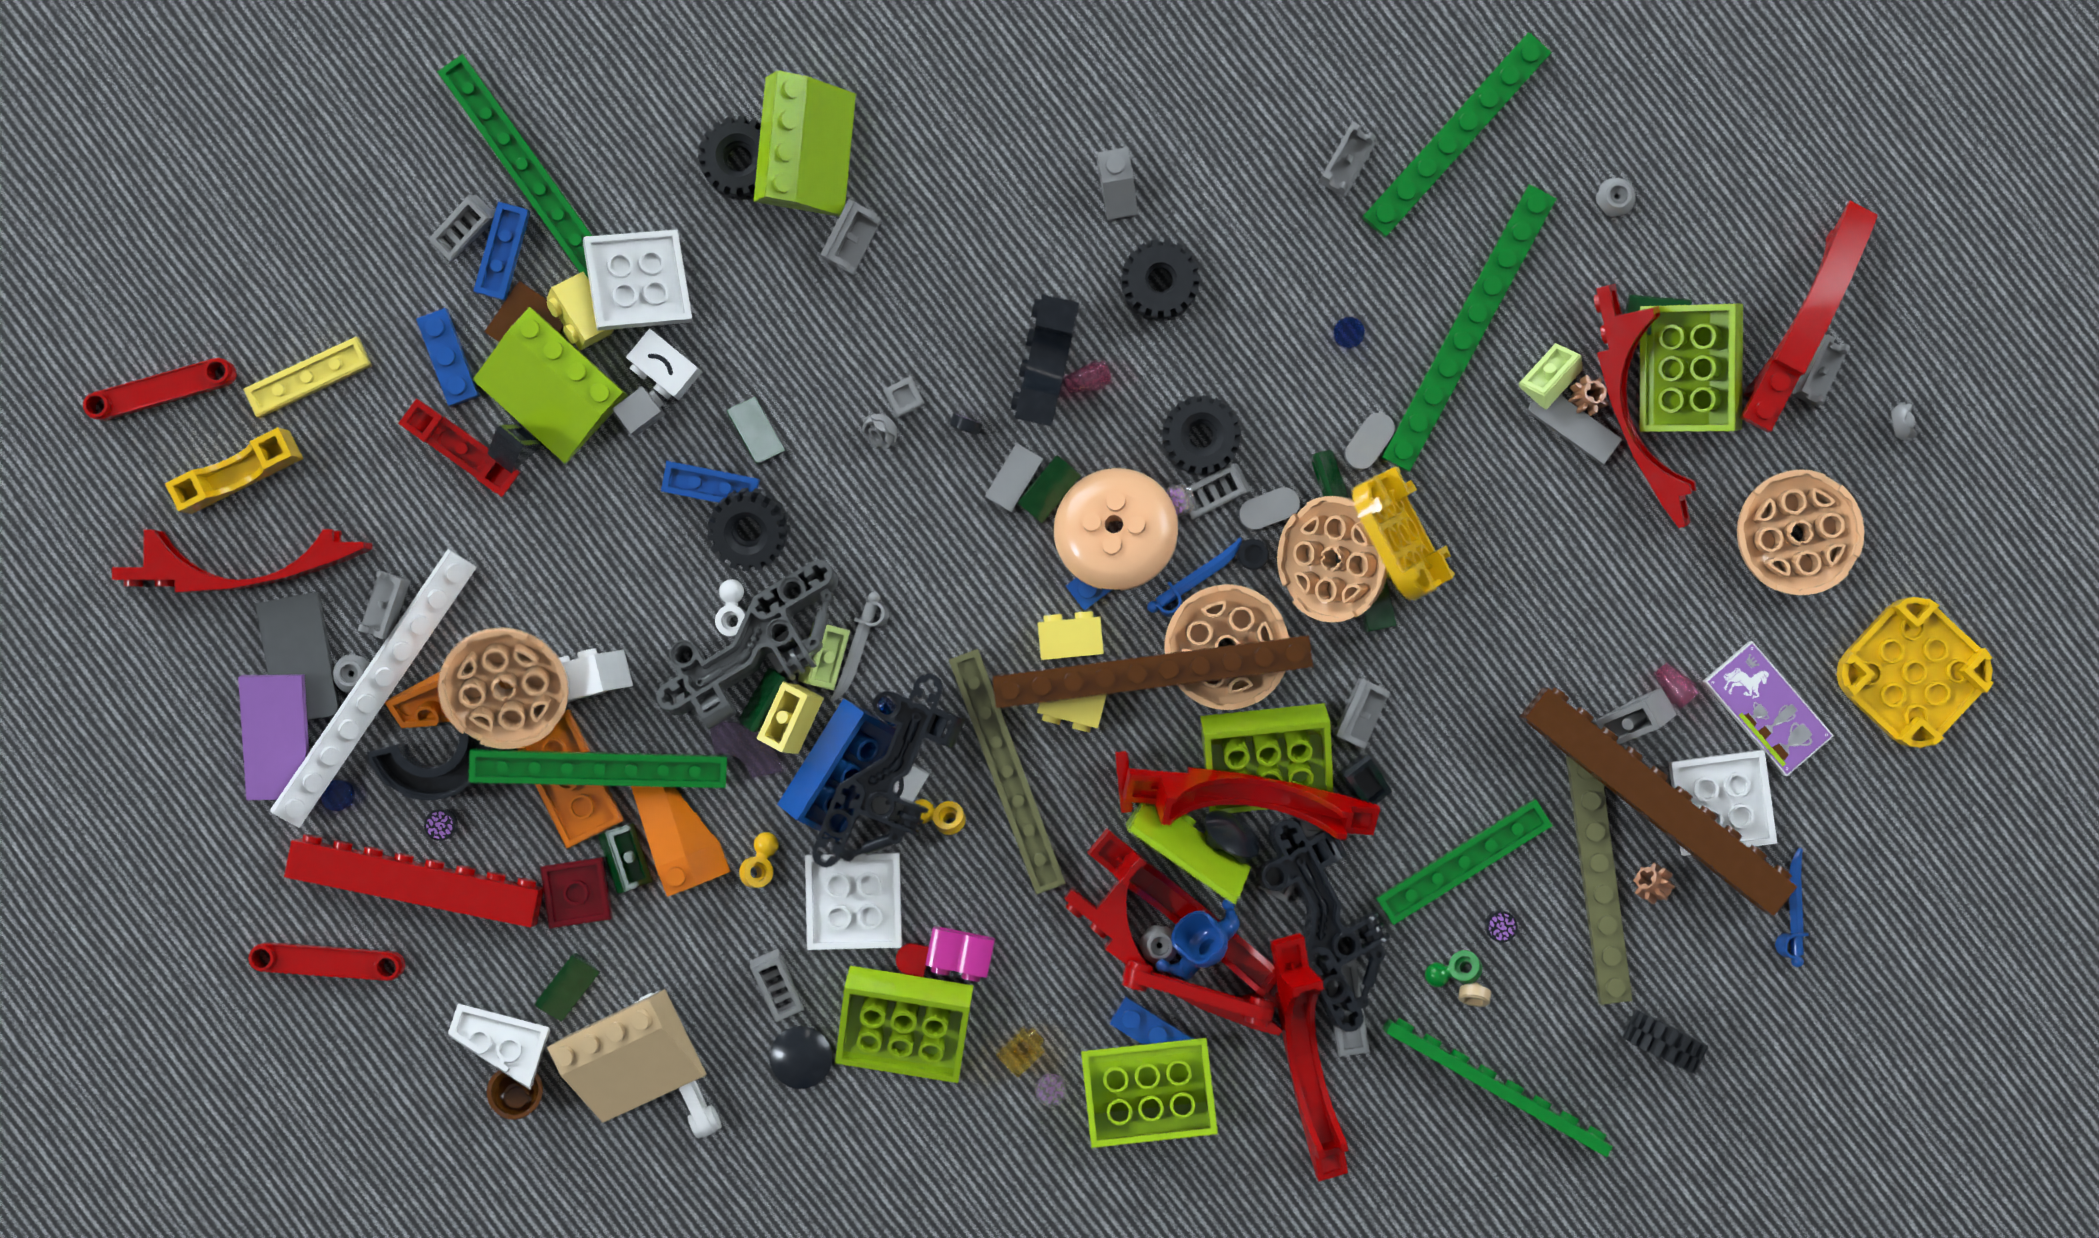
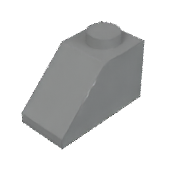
M1128 147L1097 152L1096 162L1107 221L1138 216Z
M1661 687L1637 697L1598 718L1596 723L1600 729L1604 726L1619 737L1616 742L1622 744L1661 728L1677 714Z

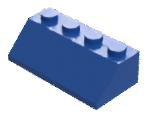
M843 698L777 805L797 821L820 831L838 786L882 759L888 750L896 729ZM852 785L849 789L844 788L843 792L847 794L845 804L837 803L836 807L845 808L854 813L855 809L848 807L851 800L859 798L860 794L856 793V786ZM835 814L831 819V825L836 831H844L848 826V820L842 814Z

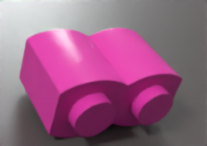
M934 926L925 965L932 967L931 972L936 974L949 975L950 971L962 973L963 979L980 982L981 977L987 978L995 938Z

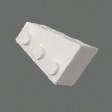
M596 648L578 652V659L571 661L569 656L559 657L568 678V702L633 686L624 650L597 654Z

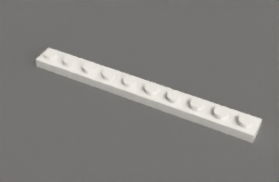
M449 549L445 552L270 809L272 814L298 828L301 827L477 568L475 565Z

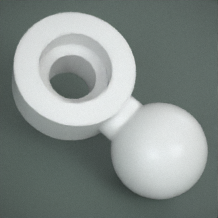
M728 579L719 588V595L726 606L718 611L715 624L723 635L735 637L746 614L744 609L738 607V602L744 595V588L739 581ZM733 616L738 618V624L735 627L730 625V619Z

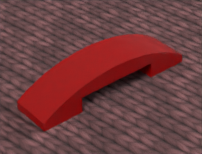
M418 398L415 399L398 423L470 473L500 497L506 494L521 473L517 469L513 473L507 471L487 454L489 450L487 446Z

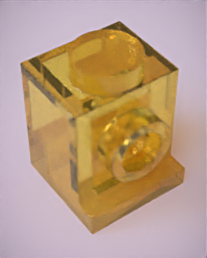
M1023 1025L1006 1043L996 1050V1056L1018 1078L1045 1053V1048L1042 1046L1045 1039L1034 1027L1028 1031ZM1021 1042H1025L1029 1046L1028 1051L1025 1053L1017 1050V1045Z

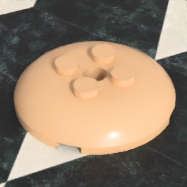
M1104 469L1082 478L1065 494L1055 516L1054 540L1061 560L1076 578L1098 589H1120L1122 591L1136 588L1149 582L1168 564L1177 544L1178 518L1169 495L1155 480L1143 473L1130 469ZM1120 521L1123 523V528L1118 533H1110L1107 531L1110 522Z
M1792 470L1768 478L1751 492L1739 515L1737 540L1745 564L1759 581L1781 593L1810 595L1834 587L1849 574L1848 572L1853 567L1856 559L1860 557L1862 551L1864 523L1857 502L1843 485H1839L1820 472ZM1795 525H1798L1803 531V537L1800 541L1795 540L1791 536Z
M1339 496L1316 498L1307 502V505L1297 514H1293L1282 531L1277 552L1280 580L1282 586L1287 587L1294 599L1292 603L1307 616L1323 622L1347 621L1364 613L1377 600L1385 585L1388 571L1360 520L1354 501ZM1336 554L1338 559L1341 560L1338 564L1336 563Z
M1224 584L1200 590L1179 606L1172 616L1166 631L1164 652L1169 654L1216 648L1224 638L1232 640L1234 645L1285 639L1289 638L1282 615L1266 597L1247 587ZM1285 671L1179 684L1177 686L1192 700L1206 707L1219 710H1236L1253 705L1268 696L1280 683Z
M494 628L479 631L466 637L451 650L440 671L438 692L440 703L447 718L462 734L465 732L479 740V744L488 747L513 749L533 744L543 739L554 729L565 712L569 696V684L567 674L560 659L543 641L523 631ZM503 680L508 682L513 688H501L498 682Z

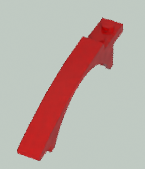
M1851 200L1847 203L1835 228L1829 232L1826 238L1825 252L1820 268L1803 305L1770 359L1748 385L1743 394L1750 399L1740 416L1742 420L1767 433L1772 431L1800 376L1804 375L1837 311L1878 216L1877 214Z
M1616 284L1596 288L1597 294L1594 295V304L1596 311L1602 313L1604 325L1600 327L1601 337L1604 344L1608 343L1609 349L1597 352L1612 408L1635 461L1661 505L1678 528L1685 527L1691 523L1685 495L1692 494V491L1697 490L1694 480L1669 469L1649 451L1635 429L1627 400V378L1632 356L1644 333L1661 316L1659 306L1622 314Z
M323 529L310 548L288 566L262 577L235 580L211 574L196 566L179 552L165 531L144 530L143 567H112V580L123 581V587H143L144 581H155V587H175V592L241 590L296 579L346 562L372 550V543L341 542V531Z
M1188 767L1187 773L1128 768L1123 791L1124 802L1155 804L1161 825L1170 826L1182 815L1200 808L1217 805H1246L1271 809L1295 816L1323 829L1336 839L1346 840L1347 833L1374 835L1380 812L1379 805L1297 783L1243 773Z
M1108 828L1088 850L1087 853L1110 871L1120 883L1139 895L1175 924L1184 916L1194 911H1204L1215 920L1221 921ZM1235 933L1228 941V948L1221 962L1260 996L1275 1002L1274 1006L1278 1008L1275 993L1278 992L1274 964Z
M1117 881L1099 904L1095 906L1071 887L1064 896V900L1068 902L1065 906L1066 909L1079 919L1082 915L1092 922L1089 927L1101 938L1104 939L1106 935L1110 937L1109 941L1104 945L1105 950L1126 965H1128L1129 960L1148 964L1136 947L1129 929L1126 907L1128 888ZM1252 992L1237 997L1250 1000L1251 995L1259 997L1262 996H1260L1257 992ZM1177 996L1199 1009L1249 1028L1278 1036L1283 1032L1281 1027L1273 1020L1269 1022L1268 1028L1246 1022L1244 1020L1245 1015Z
M1301 933L1271 940L1270 942L1278 992L1275 993L1281 1029L1283 1030L1285 1051L1316 1178L1320 1182L1348 1173L1345 1152L1348 1151V1145L1328 1094L1317 1046L1315 1007L1318 995L1324 989L1323 980L1309 967L1305 938Z

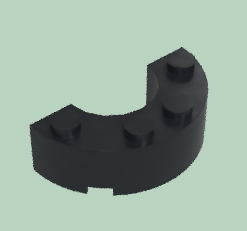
M1045 294L1041 295V299H1034L1031 317L1036 318L1035 329L1029 328L1026 346L1031 347L1029 359H1022L1019 377H1024L1020 392L1014 391L1010 408L1016 411L1015 419L1052 426L1073 338L1079 302Z
M459 731V744L455 754L447 763L439 767H431L421 763L412 755L408 744H398L368 751L367 756L373 770L387 786L408 798L428 801L453 797L477 785L478 783H469L470 749L498 750V748L479 744V740L465 732L462 734Z

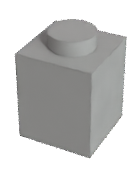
M643 386L612 408L628 431L634 436H638L666 415L661 409L665 403L654 389L649 392Z

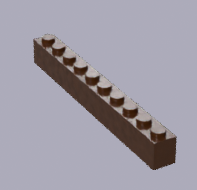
M1308 635L992 676L996 708L1310 668L1313 667Z
M1554 687L1552 690L1542 688L1519 718L1763 913L1775 916L1797 888L1790 881L1792 875L1777 864L1775 867L1765 861L1767 855L1754 845L1748 848L1740 841L1743 836L1728 825L1723 828L1715 821L1718 817L1715 813L1703 805L1698 808L1691 802L1693 796L1680 786L1673 788L1666 782L1668 776L1655 766H1652L1650 769L1643 764L1641 760L1644 757L1630 746L1624 749L1616 742L1619 737L1604 726L1602 729H1599L1592 723L1594 717L1581 707H1578L1576 710L1567 703L1569 697L1561 690Z

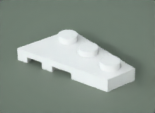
M458 1004L448 1035L531 1090L550 1028Z

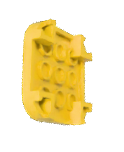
M1393 467L1355 486L1353 489V501L1360 520L1394 584L1404 597L1410 601H1415L1437 590L1436 587L1452 579L1455 574L1450 570L1445 560L1451 557L1447 546L1435 551L1407 495L1417 490L1412 480L1405 483L1400 474L1399 467Z
M1918 597L1899 599L1889 605L1844 652L1838 662L1836 675L1839 687L1844 694L1891 739L1903 746L1922 748L1936 745L1944 739L1942 735L1983 692L1988 693L1994 682L1991 681L1993 669L1990 660L1993 657L1987 649L1980 648L1938 608L1939 604L1931 599Z

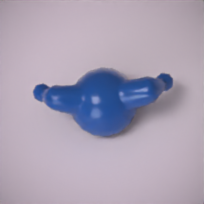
M1226 898L1222 901V906L1226 911L1225 917L1221 921L1215 920L1204 911H1194L1184 916L1176 924L1171 937L1174 948L1182 957L1178 963L1169 964L1165 959H1160L1156 963V969L1161 973L1167 972L1181 980H1188L1200 968H1208L1220 962L1226 954L1228 941L1240 926V921L1234 910L1235 904Z

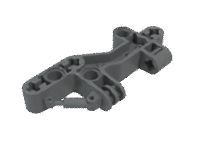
M815 560L753 597L733 643L707 659L703 652L692 642L687 640L677 641L672 645L669 657L679 676L659 688L656 698L658 704L667 712L677 716L686 714L695 708L705 726L710 730L737 714L726 689L759 670L767 654H776L792 681L796 679L795 673L800 671L803 674L806 672L805 667L810 665L812 668H815L817 665L813 656L823 647L822 640L829 618L827 610L829 603L834 599L831 592L838 585L839 578L837 573L827 562ZM823 572L825 580L820 582L818 575ZM808 580L812 589H809L804 582ZM801 587V593L797 598H788L791 589ZM780 597L785 605L782 606L777 598ZM822 598L824 601L821 611H817L811 637L803 640L792 621V617L797 612ZM770 604L771 612L766 614L765 606ZM782 629H789L788 637L784 641L778 642L776 640L778 632ZM798 645L800 649L795 652L794 648ZM692 650V659L687 663H682V655L686 651ZM789 652L790 655L785 657L783 653ZM674 694H677V696H676V701H677V703H675V704L673 705V704H671V703L673 702V697H672V696H673Z

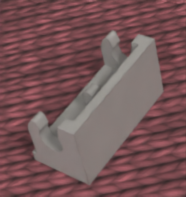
M1352 121L1318 182L1343 197H1346L1376 144L1374 142L1376 136L1373 133H1369V135L1363 133L1360 130L1361 126Z
M848 199L820 254L822 259L854 275L881 222V218L877 217V214Z
M1829 334L1825 335L1805 374L1800 376L1791 395L1820 408L1826 400V395L1850 346L1848 344L1834 343L1835 337Z
M379 570L377 571V579L358 631L373 634L374 637L380 639H387L396 625L411 580Z
M1358 678L1333 735L1365 749L1385 702L1390 695V691L1365 679Z

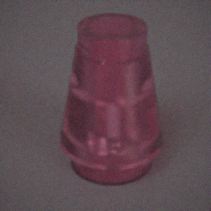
M1096 359L1064 376L1070 394L1106 389L1107 385L1113 383L1106 360L1098 362Z
M1668 662L1653 674L1673 705L1676 703L1680 709L1700 693L1695 687L1696 683Z

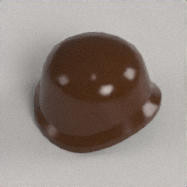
M498 1070L491 1077L487 1086V1099L491 1108L499 1116L509 1120L522 1119L531 1114L539 1105L543 1095V1084L537 1073L531 1090L501 1070Z

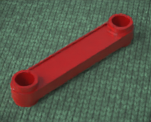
M213 358L93 392L85 397L83 409L90 418L105 421L226 387L235 381L237 373L230 361L222 358ZM224 365L225 374L221 379L217 380L215 377L216 369ZM103 399L104 409L98 414L96 404L99 400Z
M266 942L253 947L248 957L249 964L253 969L270 973L389 981L401 976L405 970V960L398 952ZM262 949L266 950L270 955L268 965L264 964L260 959ZM386 958L391 959L395 963L396 969L393 974L387 972L384 968Z
M1129 960L1128 965L1125 966L1122 985L1143 992H1146L1147 987L1239 1013L1245 1015L1244 1020L1246 1022L1268 1028L1269 1022L1272 1021L1275 1002L1266 998L1251 995L1250 1000L1152 972L1153 966L1136 960Z

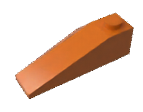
M440 672L386 700V706L401 728L437 726L438 723L450 722L440 703L438 692ZM503 680L498 682L501 688H513L508 682Z
M631 786L653 860L667 897L731 872L720 841L709 831L701 821L702 819L683 799L676 787Z

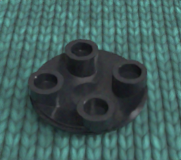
M1219 810L1212 811L1206 816L1205 827L1208 835L1205 839L1211 848L1215 850L1222 849L1233 855L1237 861L1243 864L1248 863L1251 858L1258 854L1260 849L1258 838L1243 820L1231 813Z
M796 1026L786 1029L772 1044L769 1057L770 1066L777 1079L788 1087L795 1089L813 1087L826 1077L832 1064V1051L828 1039L824 1034L807 1026Z

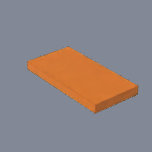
M570 709L565 710L554 729L543 739L528 746L517 748L523 751L591 752ZM535 784L566 849L624 821L608 786Z

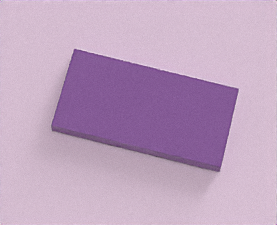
M305 674L241 675L238 677L246 800H277L309 754Z

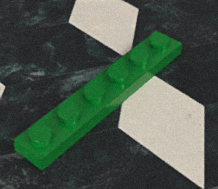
M1532 799L1375 898L1391 924L1395 925L1552 827V824L1537 800Z

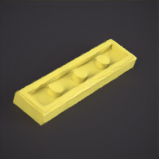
M354 337L252 384L243 390L255 416L261 418L371 367L372 364L360 338Z

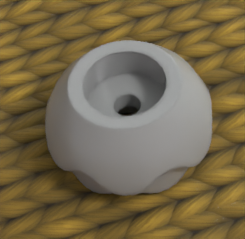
M1611 178L1604 181L1596 195V202L1601 210L1611 217L1626 215L1633 208L1636 200L1633 186L1622 178ZM1618 194L1619 199H1615L1614 195Z
M1905 402L1895 406L1891 411L1895 437L1905 441H1912V438L1917 436V431L1914 430L1915 418L1911 413L1912 404H1906Z
M871 414L863 420L862 432L869 436L872 445L882 446L883 450H886L891 445L894 446L897 440V427L888 416L884 414Z
M349 654L340 658L333 668V679L337 687L342 691L350 693L369 666V661L355 654ZM350 671L354 672L353 677L349 675Z
M1155 925L1145 931L1140 939L1139 946L1147 961L1156 964L1160 959L1170 962L1175 957L1177 951L1171 942L1173 932L1171 928ZM1158 942L1162 943L1161 948H1158L1156 946Z

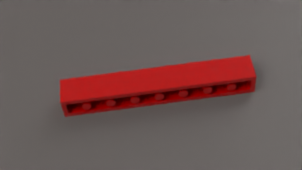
M303 834V838L291 840L284 878L530 928L538 923L544 890L543 887L536 886L537 881L518 878V881L515 882L505 880V874L490 871L487 872V876L475 874V868L457 865L456 869L444 867L445 862L433 859H426L425 863L413 861V855L395 853V857L383 855V849L375 847H364V851L353 849V843L334 840L333 844L322 842V837L310 834Z

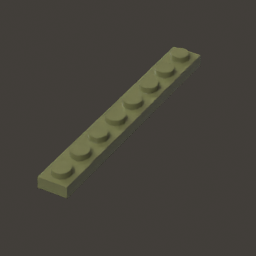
M976 649L949 659L1036 895L1066 884L1001 708H996L994 690L979 650Z
M1566 756L1598 1002L1604 1005L1633 1001L1604 785Z

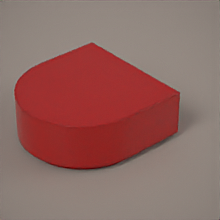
M918 943L904 944L896 954L898 969L906 975L924 977L929 946Z

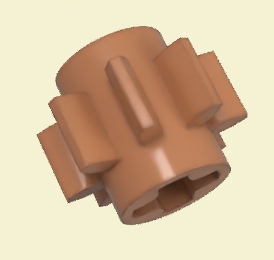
M1586 375L1580 379V383L1576 382L1570 386L1573 394L1572 398L1568 401L1578 407L1576 413L1587 410L1588 414L1592 416L1598 413V408L1602 409L1608 405V402L1604 400L1608 391L1601 383L1602 378L1591 381L1590 377Z
M1653 863L1651 867H1641L1636 878L1633 879L1639 887L1636 889L1635 894L1642 899H1646L1651 904H1655L1656 900H1667L1672 889L1675 888L1669 880L1673 874L1656 863Z

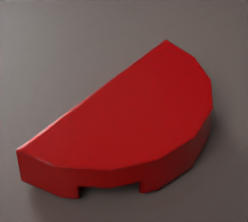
M1118 751L1115 752L1120 809L1121 813H1127L1133 810V803L1124 802L1123 798L1129 758L1128 752Z

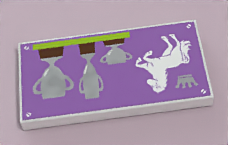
M1753 641L1746 643L1702 681L1761 750H1765L1767 758L1783 776L1787 777L1834 736Z

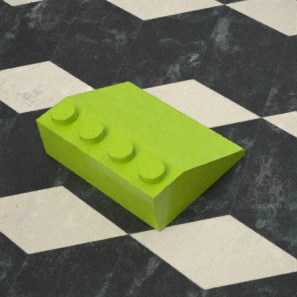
M779 70L766 77L754 202L840 217L846 202L856 93L808 76Z
M1743 304L1659 306L1661 316L1653 322L1652 334L1647 335L1646 331L1640 340V432L1742 430V419L1740 416L1742 414ZM1640 306V310L1657 306Z
M530 307L506 332L473 378L475 383L564 464L574 456L614 412L612 408L629 396Z
M1325 703L1200 716L1205 769L1243 773L1333 792L1331 726ZM1246 805L1209 806V813L1217 810L1237 813L1266 810V808Z
M1139 803L1125 824L1128 831L1235 904L1251 867L1247 863H1240L1233 855L1222 849L1215 850L1211 848L1205 839L1208 835L1207 830L1202 833L1195 828L1194 825L1197 821L1189 815H1182L1171 826L1161 825L1156 805Z
M850 966L844 986L835 1064L958 1083L974 985Z
M1207 1038L1081 1051L1091 1148L1218 1134Z

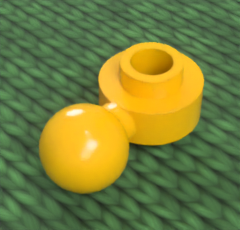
M918 799L914 801V803L929 809L928 813H922L920 817L923 819L922 824L933 820L938 831L943 834H955L965 825V814L962 807L956 802L946 801L934 808L928 800ZM949 818H955L952 823H946Z
M763 832L756 836L754 840L756 856L745 859L740 866V879L747 887H764L769 884L773 877V867L768 857L776 853L779 843L777 837L770 832ZM752 867L757 870L755 878L751 876Z

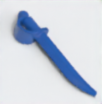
M1238 538L1221 554L1175 585H1172L1169 581L1167 585L1170 589L1156 597V601L1149 602L1147 605L1148 611L1155 613L1159 610L1164 616L1172 617L1182 604L1181 595L1227 565L1238 552L1242 538ZM1175 599L1178 600V605L1175 609L1169 611L1163 609V607Z
M1802 848L1797 849L1789 873L1792 875L1790 881L1797 886L1789 897L1791 933L1779 935L1775 942L1777 952L1783 957L1792 958L1791 963L1797 968L1804 964V959L1801 957V955H1804L1803 937L1809 936V933L1803 930ZM1789 940H1790L1791 954H1789L1788 948H1787V947H1788V942H1789Z

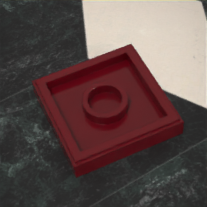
M604 857L540 866L549 928L610 920L613 918Z

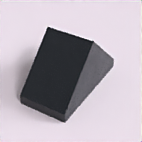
M520 424L499 425L495 430L487 454L507 471L513 473L542 446V443Z
M1360 754L1338 771L1359 800L1377 804L1392 792L1368 754Z

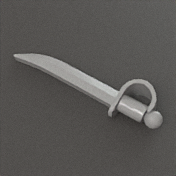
M871 592L868 595L869 602L865 604L861 619L854 618V621L859 623L842 675L830 699L831 702L839 699L851 685L871 626L881 627L889 619L888 609L885 605L879 603L880 595L877 592ZM877 607L881 609V617L877 622L872 623Z

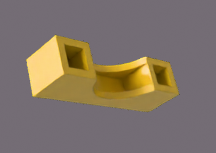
M277 427L251 440L249 445L236 455L204 468L193 469L166 482L165 485L178 512L193 514L302 460L303 457L291 432Z

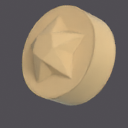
M1477 982L1460 986L1458 999L1462 1003L1477 1007L1490 1004V989L1483 987Z

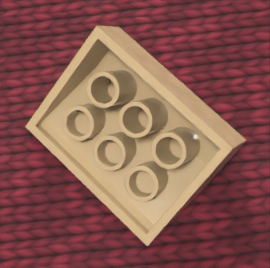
M665 989L573 1032L547 1047L561 1077L602 1123L706 1075Z

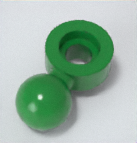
M1461 950L1451 957L1447 966L1439 962L1430 964L1425 970V979L1429 985L1437 988L1446 985L1449 978L1452 977L1460 983L1470 984L1481 976L1482 963L1473 952ZM1466 964H1471L1470 972L1463 973V967Z

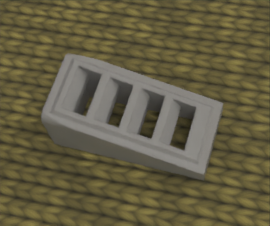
M468 195L428 240L452 262L492 224L495 213L479 196ZM473 209L481 218L478 219L470 210ZM463 217L473 225L471 229L461 220ZM454 225L464 234L463 238L452 229ZM445 234L456 244L454 248L443 238Z
M1236 463L1179 491V494L1183 492L1184 497L1181 495L1182 500L1184 499V504L1186 501L1185 506L1192 520L1250 492L1251 489L1239 465ZM1229 474H1231L1238 488L1235 491H1233L1226 477ZM1217 480L1220 481L1226 493L1224 497L1221 496L1215 484ZM1205 486H1208L1215 500L1210 503L1203 489ZM1197 491L1204 505L1200 509L1191 494Z
M775 949L750 961V969L775 1022L804 1010L802 1001L779 949ZM773 965H777V967H774L762 973V970L767 969ZM781 974V979L767 985V980ZM785 986L788 990L772 997V992ZM792 997L793 1002L777 1009V1003Z

